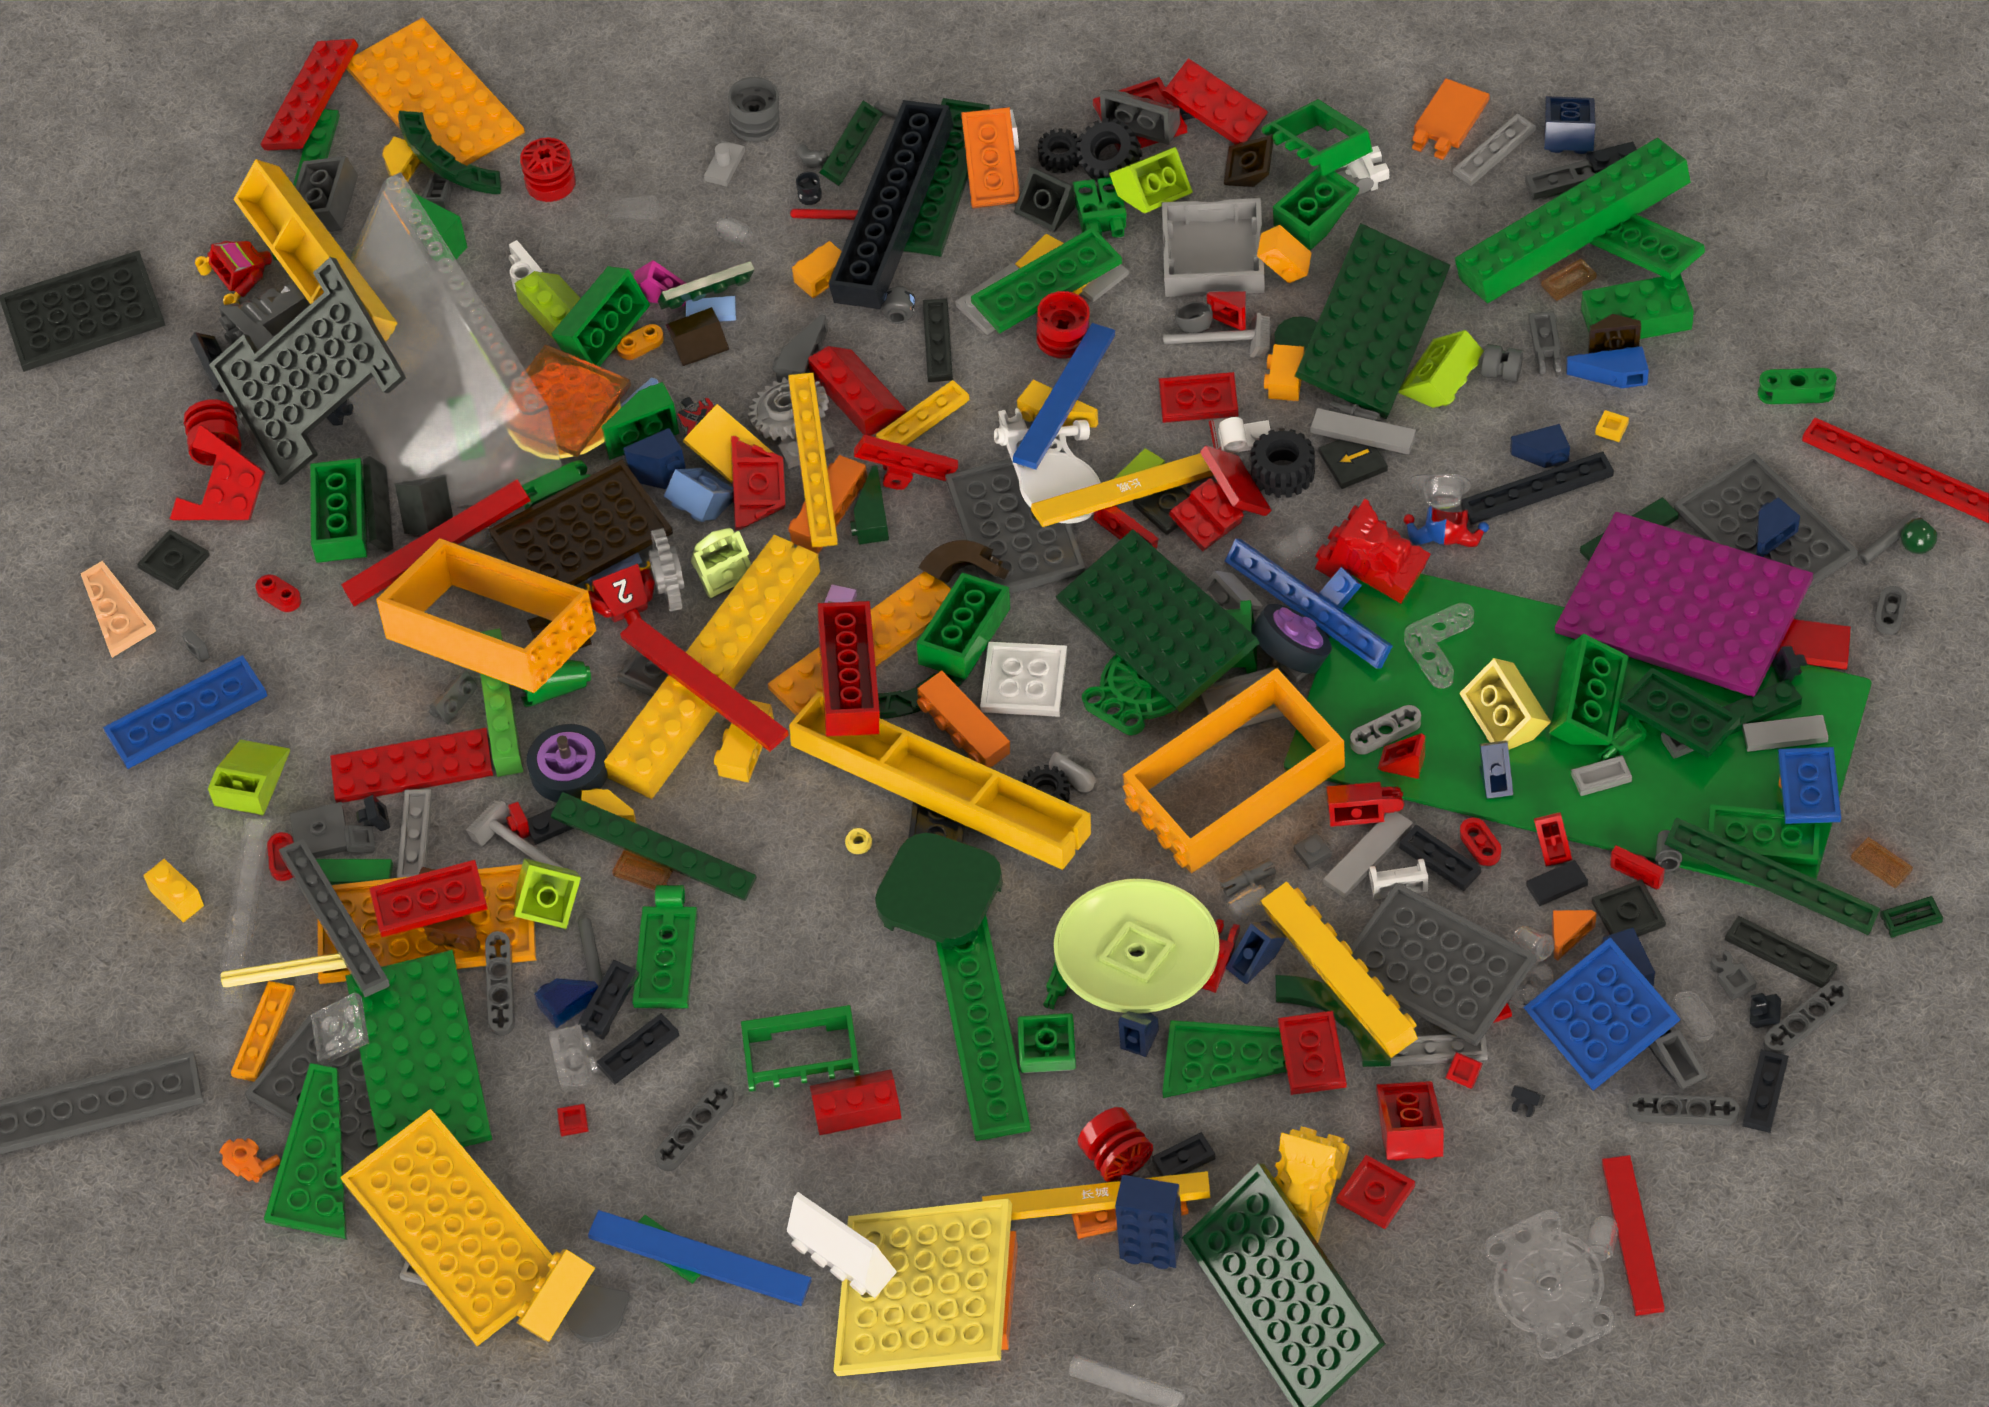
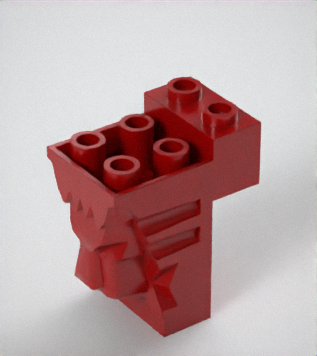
M1364 499L1359 507L1354 505L1347 517L1348 520L1344 519L1340 527L1336 525L1333 527L1327 538L1330 542L1327 546L1322 544L1315 555L1318 559L1315 569L1332 578L1343 567L1351 575L1401 604L1425 568L1431 553L1420 546H1412L1411 542L1402 538L1396 530L1387 527V522L1379 520L1370 502Z

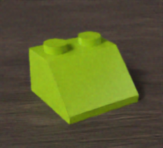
M524 858L517 881L514 917L566 929L581 880L580 875L575 870Z

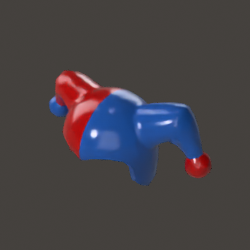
M1429 506L1426 524L1420 529H1417L1414 525L1415 518L1413 515L1407 514L1403 519L1407 525L1409 539L1414 545L1434 541L1440 545L1459 544L1466 547H1477L1483 534L1489 530V525L1486 522H1480L1478 530L1474 533L1470 532L1467 529L1468 510L1446 512Z

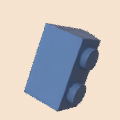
M704 468L675 469L664 497L672 501L671 505L675 508L691 513L690 516L694 520L705 522V520H715L733 502V486Z

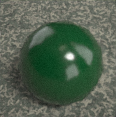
M1916 518L1905 523L1901 530V542L1909 552L1923 554L1933 549L1937 542L1938 533L1924 519Z

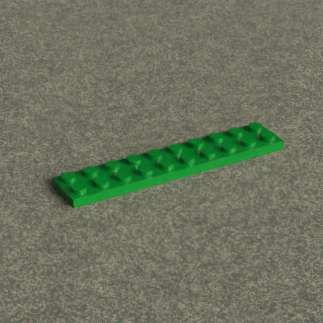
M985 914L978 928V937L973 943L968 941L963 945L953 946V950L942 949V944L935 941L976 1141L1031 1131Z

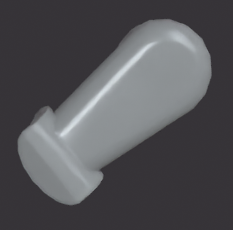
M1053 753L1049 761V770H1052L1053 766L1058 767V772L1060 770L1065 772L1069 783L1080 792H1089L1093 789L1097 778L1091 770L1083 768L1070 760V755L1067 753Z

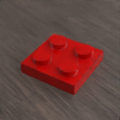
M1365 1155L1336 1197V1203L1386 1230L1414 1189L1415 1181Z

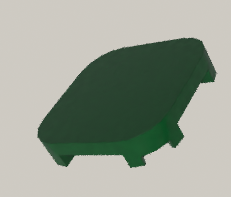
M915 834L906 839L901 845L877 890L875 902L878 916L887 929L893 931L897 927L940 942L942 949L953 950V946L963 945L968 941L973 943L978 937V928L997 891L1001 892L1003 879L1000 863L994 855L985 850L937 834Z

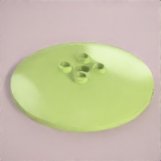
M1125 879L1096 887L1071 904L1061 917L1055 932L1054 956L1063 980L1084 1000L1115 1012L1150 1013L1168 1009L1182 1003L1206 984L1218 961L1219 934L1209 911L1197 898L1187 891L1169 883L1156 880ZM1139 950L1142 951L1144 954L1135 957L1132 956L1130 953Z

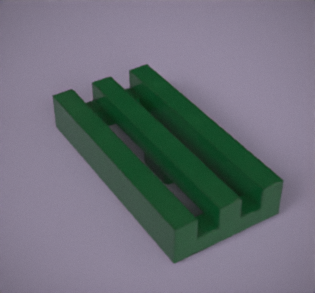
M1932 896L1880 912V917L1884 920V925L1889 930L1891 938L1943 922V916ZM1927 906H1930V907H1931L1930 909H1927V910H1924V911L1909 913V914H1907V916L1900 917V918H1897V919H1894V920H1891V918H1890V917H1894V916H1897V915H1900V914H1904V913H1907V912H1910V911H1914V910H1917V909H1920V908H1923V907H1927Z

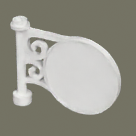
M1075 420L1073 426H1062L1056 436L1058 439H1054L1037 470L1013 463L1019 479L1021 494L1030 507L1032 503L1101 483L1094 470L1084 461L1077 458L1071 452L1066 442V436H1074L1077 441L1089 438L1090 427L1087 420ZM1001 425L994 430V440L996 444L1007 446L1013 462V455L1017 450L1016 446L1021 443L1029 429L1007 430L1005 425ZM1094 512L1081 515L1072 519H1068L1059 523L1069 524L1082 522L1090 518L1094 514Z

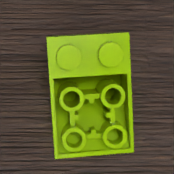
M240 739L217 766L208 787L214 806L264 815L290 749Z

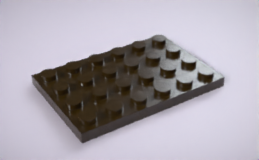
M623 459L488 529L490 536L509 563L573 586L653 545L651 539L652 530L664 528L667 537L673 534L672 527Z

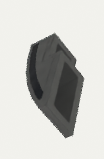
M1673 1026L1648 1046L1662 1068L1681 1090L1707 1079L1706 1073L1680 1029L1676 1030Z

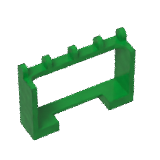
M1319 99L1262 128L1264 135H1273L1276 146L1286 141L1285 148L1287 150L1293 151L1298 149L1297 156L1301 159L1309 157L1308 163L1312 166L1318 165L1322 176L1373 152L1367 129ZM1318 125L1327 132L1336 128L1349 137L1322 151H1318L1296 136Z
M851 1005L741 1021L750 1092L756 1091V1084L773 1080L774 1088L780 1087L779 1079L801 1076L802 1084L808 1083L807 1075L829 1072V1079H835L834 1071L846 1069L853 1070L855 1076L860 1075ZM825 1025L827 1032L848 1029L852 1058L755 1073L753 1071L750 1043L772 1040V1033Z

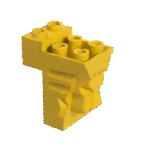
M1301 1126L1300 1131L1292 1129L1290 1134L1281 1133L1279 1152L1282 1156L1281 1160L1275 1164L1278 1174L1274 1179L1318 1243L1336 1179H1341L1350 1147L1343 1143L1344 1138L1328 1134L1327 1138L1316 1136V1130Z

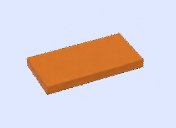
M1010 107L961 113L972 208L1017 203L1020 193Z

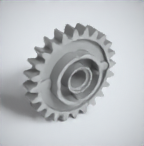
M783 377L781 383L773 381L772 387L764 386L766 391L757 392L759 398L752 399L754 405L749 406L750 413L748 415L753 429H756L758 435L763 434L765 439L771 436L772 440H776L781 436L782 441H784L788 435L792 439L796 435L789 382ZM817 381L815 382L819 415L822 418L826 416L824 411L829 409L827 405L829 400L824 387Z
M664 528L652 530L651 539L654 550L649 551V558L658 594L664 593L670 612L682 609L680 590L684 589V581L676 548L674 545L669 546Z

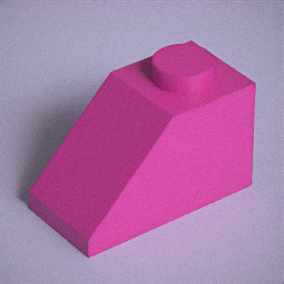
M654 260L636 270L634 274V279L648 302L658 303V299L663 291L686 284V282Z

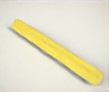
M339 953L223 971L221 973V983L223 987H231L347 967Z

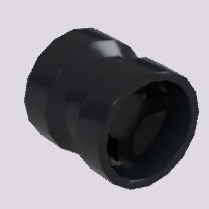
M803 172L796 178V188L799 201L805 205H813L819 202L822 198L819 176L814 172Z

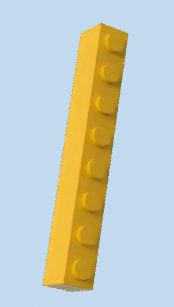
M1286 881L1260 900L1270 919L1287 936L1288 940L1390 1058L1418 1039L1414 1031L1417 1025L1408 1013L1403 1015L1398 1010L1401 1007L1391 994L1389 996L1384 994L1383 990L1385 989L1376 976L1371 978L1367 974L1369 970L1360 958L1355 960L1351 956L1353 952L1344 940L1341 942L1337 940L1336 936L1338 935L1334 928L1328 922L1325 925L1320 920L1322 916L1314 905L1309 907L1305 903L1307 899L1298 887L1293 889Z

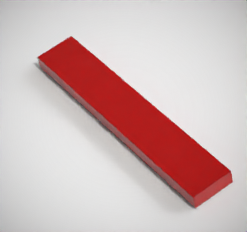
M1631 1156L1602 1159L1603 1173L1635 1316L1664 1312V1302Z

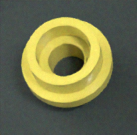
M855 828L846 836L845 845L851 853L863 854L871 848L872 838L866 830ZM856 841H863L860 844H855Z

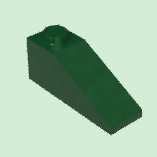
M877 465L872 466L853 510L855 520L850 521L852 536L858 537L859 545L889 540Z

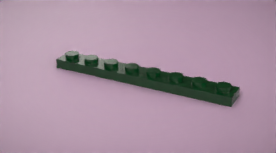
M562 792L551 814L552 819L743 901L747 899L757 878L753 873Z
M1677 817L1664 845L1866 935L1870 934L1881 909Z

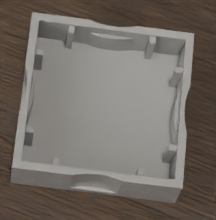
M1261 198L1229 199L1218 202H1162L1165 297L1207 295L1209 292L1246 291V294L1265 293L1264 262L1257 257L1262 233Z

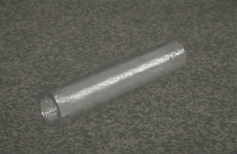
M1079 1354L1073 1356L1068 1375L1160 1407H1181L1185 1398V1390Z

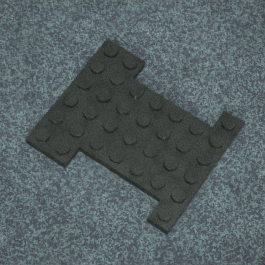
M332 257L327 259L313 272L324 293L259 351L250 336L243 334L209 364L275 481L280 485L289 481L318 455L307 434L373 376L384 393H390L406 379L405 374L337 259Z

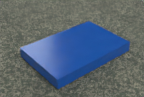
M1834 747L1779 749L1778 759L1785 824L1841 822Z

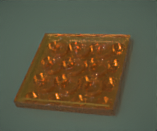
M545 344L492 413V421L578 457L631 387V382L628 378Z

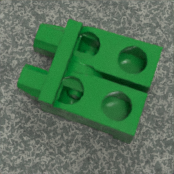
M1111 177L1097 179V189L1094 179L1073 182L1075 205L1082 233L1094 227L1101 236L1104 231H1110L1111 236L1114 238L1124 236L1127 214L1124 200L1118 197L1115 189H1103L1105 185H1113ZM1086 187L1090 188L1091 192L1079 193V190Z

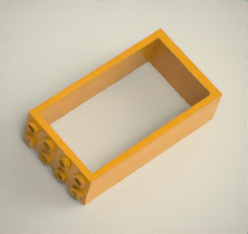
M440 538L376 599L386 639L533 693L545 684L596 631L589 592L587 590ZM454 585L546 618L552 622L524 649L425 613V611Z
M1276 668L1123 774V790L1126 795L1124 801L1132 812L1136 811L1141 816V822L1149 831L1153 830L1157 834V839L1164 849L1169 848L1176 863L1182 868L1186 867L1190 873H1193L1344 768V740L1280 670ZM1274 704L1316 751L1198 834L1189 838L1148 790Z

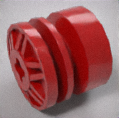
M547 137L534 140L524 147L520 154V164L529 195L543 202L558 201L569 195L576 185V177L568 146L559 139Z
M1057 291L1048 294L1039 303L1036 342L1039 348L1047 355L1055 358H1071L1089 327L1090 312L1087 302L1081 296L1069 291Z
M218 399L204 400L190 406L184 413L183 422L187 435L188 452L191 459L198 464L214 466L216 460L215 454L192 447L199 425L207 427L209 431L223 439L237 452H241L242 444L234 407L228 402Z
M1114 1107L1100 1113L1087 1123L1078 1137L1079 1147L1090 1160L1094 1161V1167L1101 1172V1176L1107 1182L1121 1181L1122 1175L1130 1176L1145 1165L1153 1152V1144L1145 1137L1143 1131L1139 1128L1137 1129L1136 1122L1123 1107Z

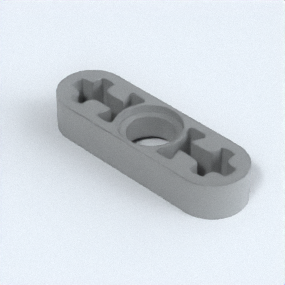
M1406 705L1356 728L1350 736L1351 749L1357 754H1368L1418 730L1421 725V712L1415 706ZM1408 716V718L1410 719L1414 718V721L1410 722L1409 719L1404 720V717ZM1387 725L1392 727L1393 731L1389 734H1382L1378 729L1381 726ZM1361 738L1363 741L1367 740V743L1358 741V739Z

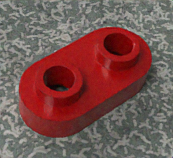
M268 574L257 580L255 588L258 596L283 612H291L301 605L302 599L298 589L279 577Z
M1479 818L1464 820L1460 825V839L1474 859L1483 866H1492L1498 863L1501 858V845L1485 822ZM1472 832H1474V833H1477L1478 835H1477V836H1470L1469 834L1472 833ZM1485 852H1489V853H1491L1492 855L1486 856V855H1483V854H1484Z

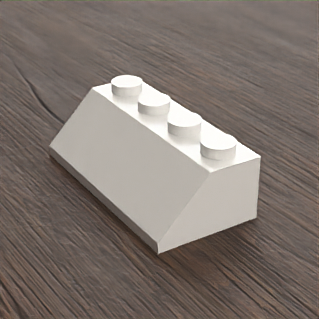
M797 1192L794 1196L787 1227L788 1234L794 1240L791 1244L802 1254H805L807 1251L811 1253L812 1260L822 1268L826 1265L831 1267L830 1272L839 1280L844 1281L848 1279L851 1281L850 1286L859 1294L863 1295L866 1292L873 1298H876L897 1271L875 1244Z

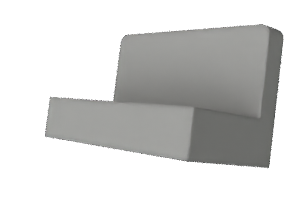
M1214 571L1202 587V590L1225 610L1240 609V601L1251 600L1253 610H1260L1263 607L1243 583L1230 572Z

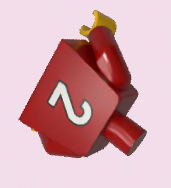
M646 561L647 566L644 568L639 567L637 563L592 581V590L590 585L586 583L585 588L589 592L592 609L605 618H611L613 622L625 619L628 626L638 617L641 618L640 612L647 610L648 602L653 598L655 587L650 562Z

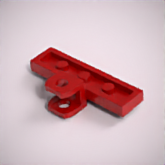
M863 435L854 448V457L882 464L883 469L887 470L883 477V486L896 490L905 489L912 481L913 473L946 481L945 475L955 473L958 469L957 459L879 439L874 436Z

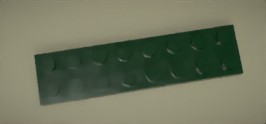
M947 98L942 99L941 105H948L950 108L954 126L904 251L942 257L968 179L961 113L990 110V105Z

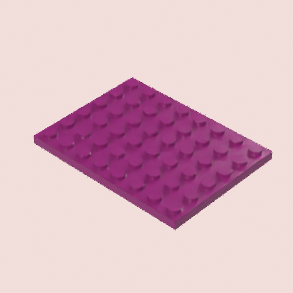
M1616 511L1556 623L1555 633L1577 639L1584 633L1628 655V657L1754 697L1813 580V573Z

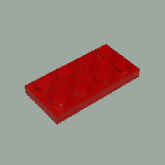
M1189 58L1162 93V96L1234 144L1247 142L1268 114L1267 110Z
M475 860L369 888L381 938L488 909Z

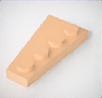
M103 561L81 573L112 658L156 632L152 622Z

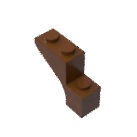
M422 867L419 874L434 871V869ZM463 916L424 926L427 940L435 945L453 946L463 952H479L481 945L477 939V931Z

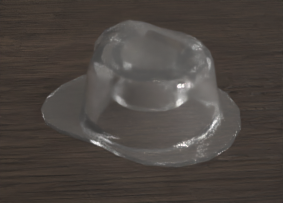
M1417 474L1410 479V484L1413 488L1425 493L1427 503L1434 508L1440 509L1459 506L1463 494L1471 488V483L1467 478L1456 474Z

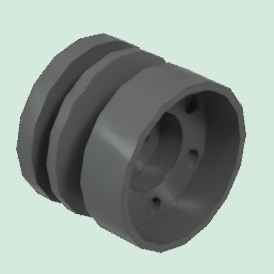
M762 77L743 78L734 83L728 95L731 131L738 138L751 142H759L772 137L779 129L780 123L779 92L777 87L771 81Z

